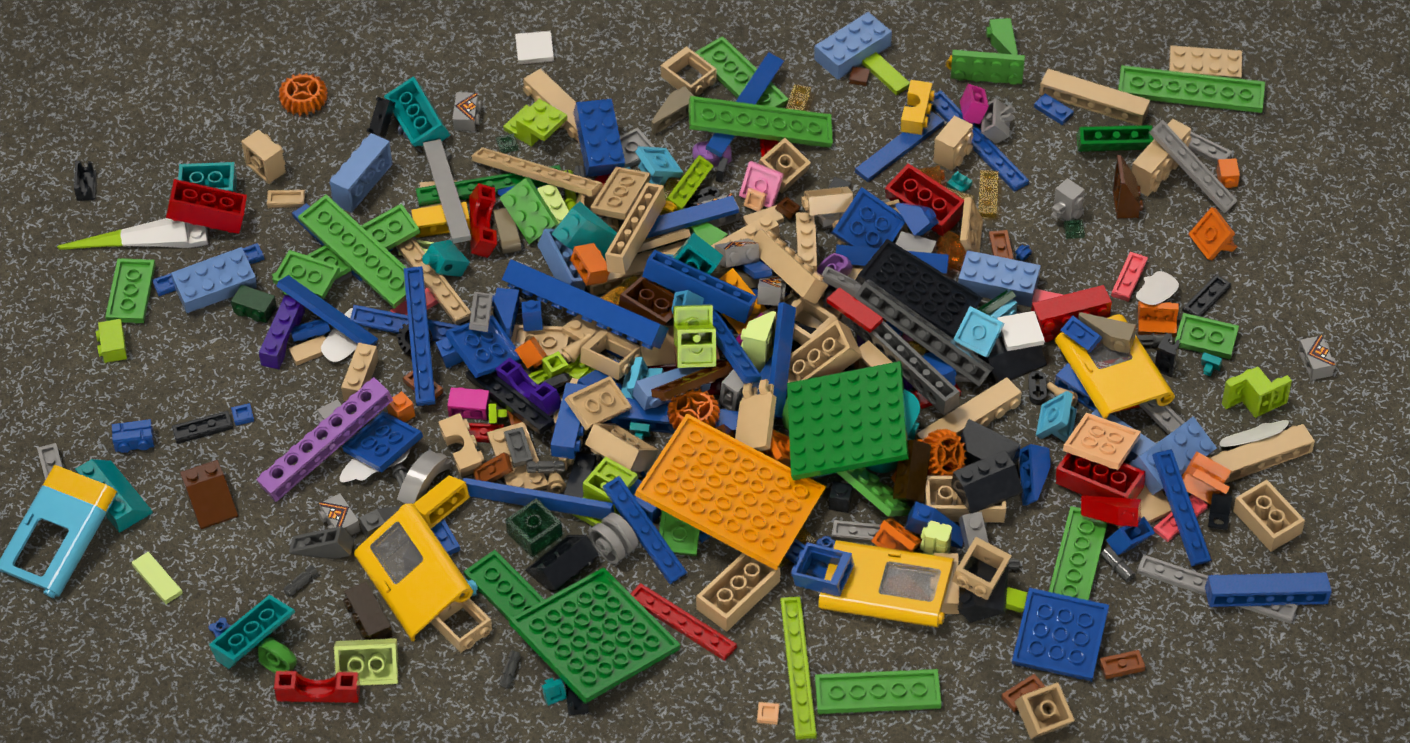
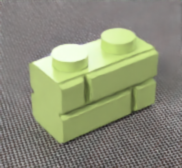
M930 521L927 528L923 527L920 546L923 554L949 553L952 527L946 524L940 525L939 522Z

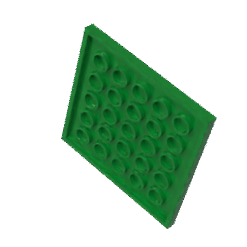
M901 361L787 383L790 462L793 480L909 459Z
M604 567L509 619V625L585 704L680 650L681 645Z

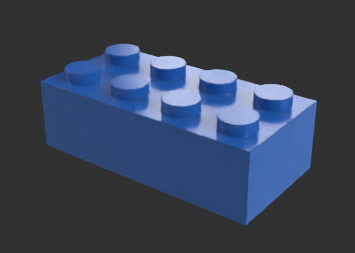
M612 99L576 102L573 114L586 176L609 175L615 167L624 168L625 159Z

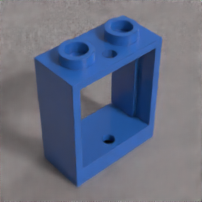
M807 542L804 550L800 551L797 565H794L792 568L791 576L794 579L795 586L840 597L854 567L852 553ZM813 559L838 565L831 581L806 575Z

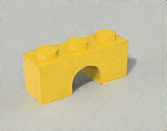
M916 80L910 81L907 105L915 107L904 106L901 118V132L922 135L923 129L927 128L929 117L926 116L931 113L932 104H930V101H934L935 91L932 90V83Z

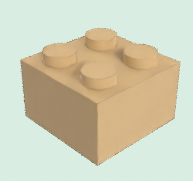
M953 116L935 138L934 163L951 171L956 166L959 167L963 157L966 154L969 155L973 148V145H971L974 133H972L973 124Z
M258 129L242 140L246 165L264 181L270 184L286 173L283 149L279 144H275L267 134H263Z
M784 138L765 154L758 164L784 174L779 192L783 193L807 172L811 162Z
M1059 683L1022 695L1015 701L1030 739L1066 727L1075 721Z

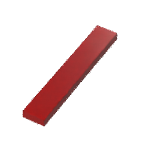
M640 583L631 593L650 614L725 661L737 648L735 642Z

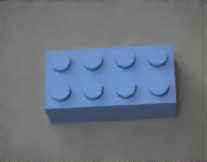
M867 12L816 44L814 60L836 79H840L851 72L853 66L858 67L862 65L863 59L875 52L879 54L890 47L892 31Z
M370 133L362 141L359 148L353 151L347 162L342 164L336 175L331 177L332 199L342 209L352 213L392 166L390 142Z
M242 247L171 273L173 285L186 313L233 297L241 285L253 289L257 288L256 277Z
M967 250L958 283L977 295L993 299L1005 290L1011 289L1016 295L1013 299L1018 305L1031 307L1039 281L1041 265Z
M1194 416L1129 463L1131 466L1145 471V486L1152 495L1163 489L1152 457L1154 453L1172 449L1182 475L1186 471L1195 452L1207 456L1217 449Z

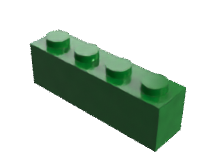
M1152 125L1079 127L1076 134L1078 152L1145 150L1153 141V137L1149 133L1152 130Z

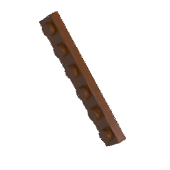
M726 359L716 363V367H706L651 389L652 397L659 398L661 401H669L673 396L684 395L688 390L699 389L703 384L714 383L718 378L727 377L733 370V367Z

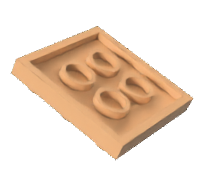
M1086 413L1065 442L1063 451L1118 470L1139 440L1141 431Z

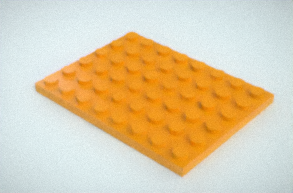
M686 414L637 488L635 496L777 570L826 486L811 478L793 480L790 467Z

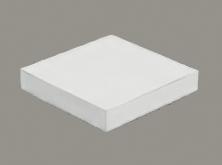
M551 31L515 34L518 64L554 61Z
M1034 311L997 317V320L1005 323L1001 330V335L1007 351L1044 345L1045 340Z

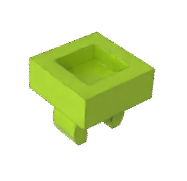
M488 404L490 424L498 423V418L507 417V409H497V404Z

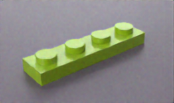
M699 155L666 198V201L673 202L678 210H682L714 165Z

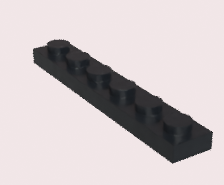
M470 370L465 372L468 380L480 389L489 390L490 397L539 435L555 425L552 417L493 372L475 378Z

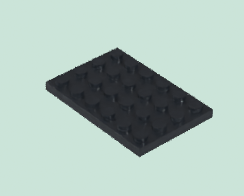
M888 239L885 240L855 279L861 285L870 279L953 339L969 307L971 306L976 309L983 299Z

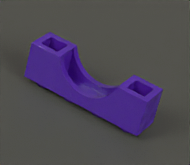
M285 294L259 350L261 366L280 369L286 355L290 332L294 326L300 324L304 316L305 307L289 295Z
M510 357L495 368L499 378L549 416L560 408L561 399L557 389L547 382H543L541 385L536 384L527 375L523 367Z

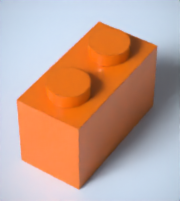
M595 243L574 246L570 260L586 286L607 282L610 272L607 271L606 261Z

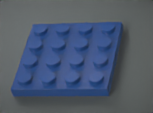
M1029 588L1012 664L1092 681L1109 605Z

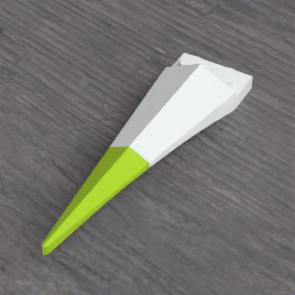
M165 218L58 245L57 247L60 250L114 246L192 248L208 245V232L205 226L192 225Z

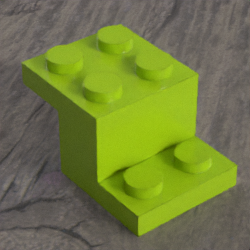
M539 98L531 106L526 104L503 126V129L532 147L539 139L545 141L566 122L567 114Z
M673 306L674 345L677 347V367H716V328L713 326V306Z
M1259 367L1248 369L1243 374L1231 377L1226 381L1222 405L1225 409H1228L1243 402L1255 418L1288 402L1292 380L1286 375L1275 379L1271 383Z
M605 456L582 483L583 498L612 503L603 490V485L620 476L628 489H630L638 479V474ZM614 506V512L620 515L619 511ZM572 514L591 526L602 523L603 520Z

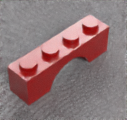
M479 183L469 196L471 254L488 258L497 246V230L490 229L491 213L496 202L495 188Z
M276 671L274 691L277 702L359 703L360 680L358 672H337L334 677L327 680H312L301 676L297 671Z

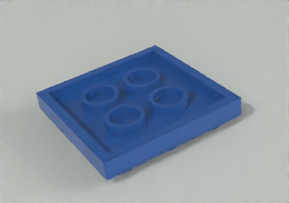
M861 187L831 234L849 246L880 248L886 239L893 242L905 221L900 213Z
M490 315L488 332L470 330L469 323L449 329L445 334L475 378L495 372V368L509 357L517 363L522 361L515 351V345L493 315Z
M383 411L346 442L342 448L345 453L382 473L422 439L423 434L420 430Z

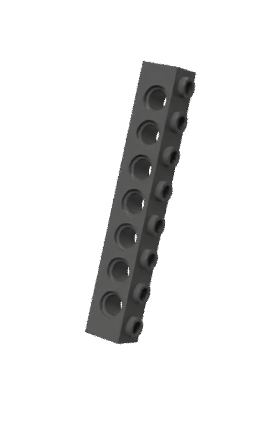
M870 279L863 283L854 298L979 387L994 369Z
M842 314V320L865 342L869 340L892 362L901 361L903 377L943 415L959 405L960 391L887 323L883 321L869 333Z

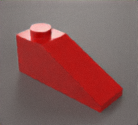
M1082 495L1081 515L1115 525L1138 527L1141 520V499Z

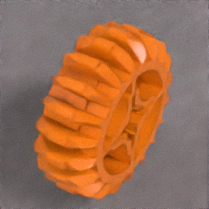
M307 72L305 75L299 73L298 76L292 75L291 79L286 78V81L282 82L279 88L281 105L287 112L291 111L293 115L297 112L299 116L302 113L308 115V112L314 114L315 109L320 111L321 106H325V101H327L328 92L324 81L320 77H315L314 74L309 76Z
M700 388L698 391L691 389L684 395L672 397L671 402L668 404L667 416L674 430L678 428L686 414L715 428L716 422L719 420L720 408L717 400H715L713 395H709L708 391L702 392Z
M937 429L934 432L928 433V436L924 438L925 443L931 444L927 475L953 476L954 471L966 467L964 464V460L967 459L964 457L966 450L963 449L965 443L960 442L961 437L957 436L956 432L948 429Z

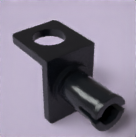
M1222 492L1213 493L1208 520L1209 528L1228 530L1232 495H1228V492L1226 494ZM1219 519L1222 520L1224 523L1216 524L1213 522V520Z

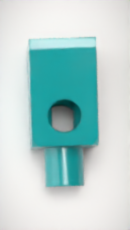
M451 240L430 244L427 252L422 257L423 263L429 264L440 275L461 277L470 263Z

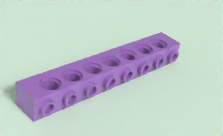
M374 377L367 381L360 390L352 394L345 403L337 407L315 429L308 432L299 443L293 445L284 456L278 458L269 469L260 474L256 480L261 488L275 502L282 498L391 403L393 399L389 391Z

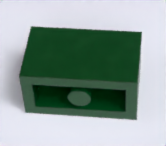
M244 285L239 287L231 300L232 310L235 314L249 317L256 322L267 323L277 307L274 295Z

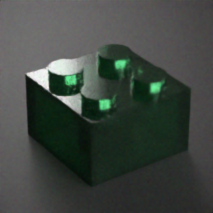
M537 498L506 519L507 534L531 557H534L563 536L562 522Z

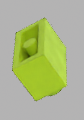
M121 319L98 322L99 330L96 331L97 342L101 343V345H97L99 357L103 356L104 363L127 359Z

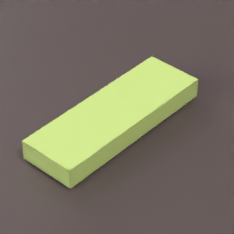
M149 552L132 562V566L165 604L183 594L180 587Z

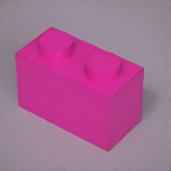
M971 84L967 85L960 100L962 115L965 121L971 124L981 123L989 107L985 89Z
M451 387L447 405L448 416L451 417L460 413L462 418L487 420L488 404H490L489 390Z

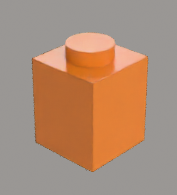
M1218 159L1216 170L1218 180L1226 188L1238 187L1240 174L1237 159Z
M532 337L515 349L527 369L532 365L534 368L542 364V359L547 356L535 337Z
M402 391L392 397L393 401L387 405L388 414L403 422H407L415 417L414 404Z

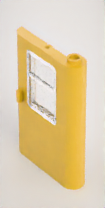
M1120 314L1108 317L1109 319L1127 322L1125 317ZM1060 333L1055 338L1056 344L1103 419H1107L1113 412L1153 399L1156 400L1159 406H1166L1174 400L1175 395L1136 334L1129 354L1110 350L1100 342L1089 353L1064 333Z
M414 504L402 505L391 518L367 538L354 552L355 557L412 642L416 640L415 636L453 601L458 603L464 602L473 594L472 588Z
M835 541L833 549L852 553L854 567L840 597L820 592V609L937 628L939 624H943L945 613L942 612V606L955 561L954 558L846 541ZM829 563L825 580L831 581L838 565Z

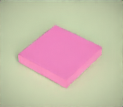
M750 161L739 196L746 198L748 189L752 188L767 194L764 206L772 207L775 205L784 174Z

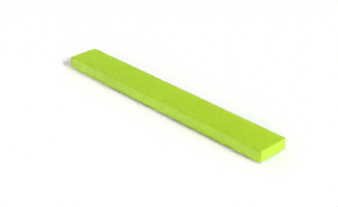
M801 597L780 598L796 740L816 738V727Z

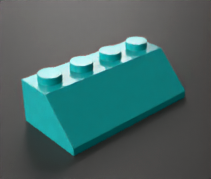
M414 76L384 96L385 99L396 103L393 113L413 146H423V142L439 139L442 142L451 136L425 90Z
M91 459L75 468L76 473L106 484L118 492L105 516L119 533L153 513L151 508L112 461Z
M269 594L209 644L216 661L230 669L259 645L263 639L289 620L295 613L294 609Z

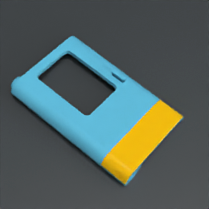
M54 465L1 556L0 571L43 588V593L51 598L59 597L118 492L106 484ZM43 519L64 527L69 532L47 571L40 577L15 567L14 564L37 523Z

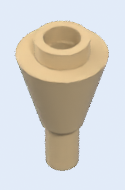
M587 333L581 340L562 348L563 353L561 355L568 363L570 361L575 363L581 354V347L592 338V335Z
M1052 382L1047 384V389L1054 393L1055 396L1069 391L1057 387ZM1069 391L1073 394L1071 406L1074 407L1077 404L1078 395L1075 392Z
M556 471L550 473L547 485L548 492L557 494L564 492L566 483L561 475L556 473Z

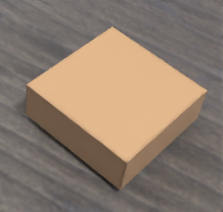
M749 188L743 206L760 211L763 209L767 194Z
M759 702L757 723L777 725L780 704Z

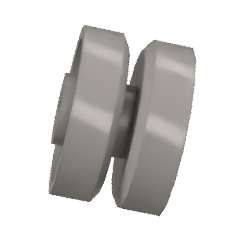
M610 513L602 520V523H597L588 531L590 541L597 552L611 564H617L625 557V554H630L638 547V539L632 527L616 513Z

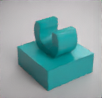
M957 171L947 182L946 187L961 196L972 186V180Z
M1204 352L1201 358V365L1205 366L1203 374L1211 376L1214 369L1220 371L1222 358Z
M630 423L629 430L631 434L643 441L644 437H650V424Z
M553 678L544 680L545 684L541 686L547 705L567 698L561 678L553 680Z

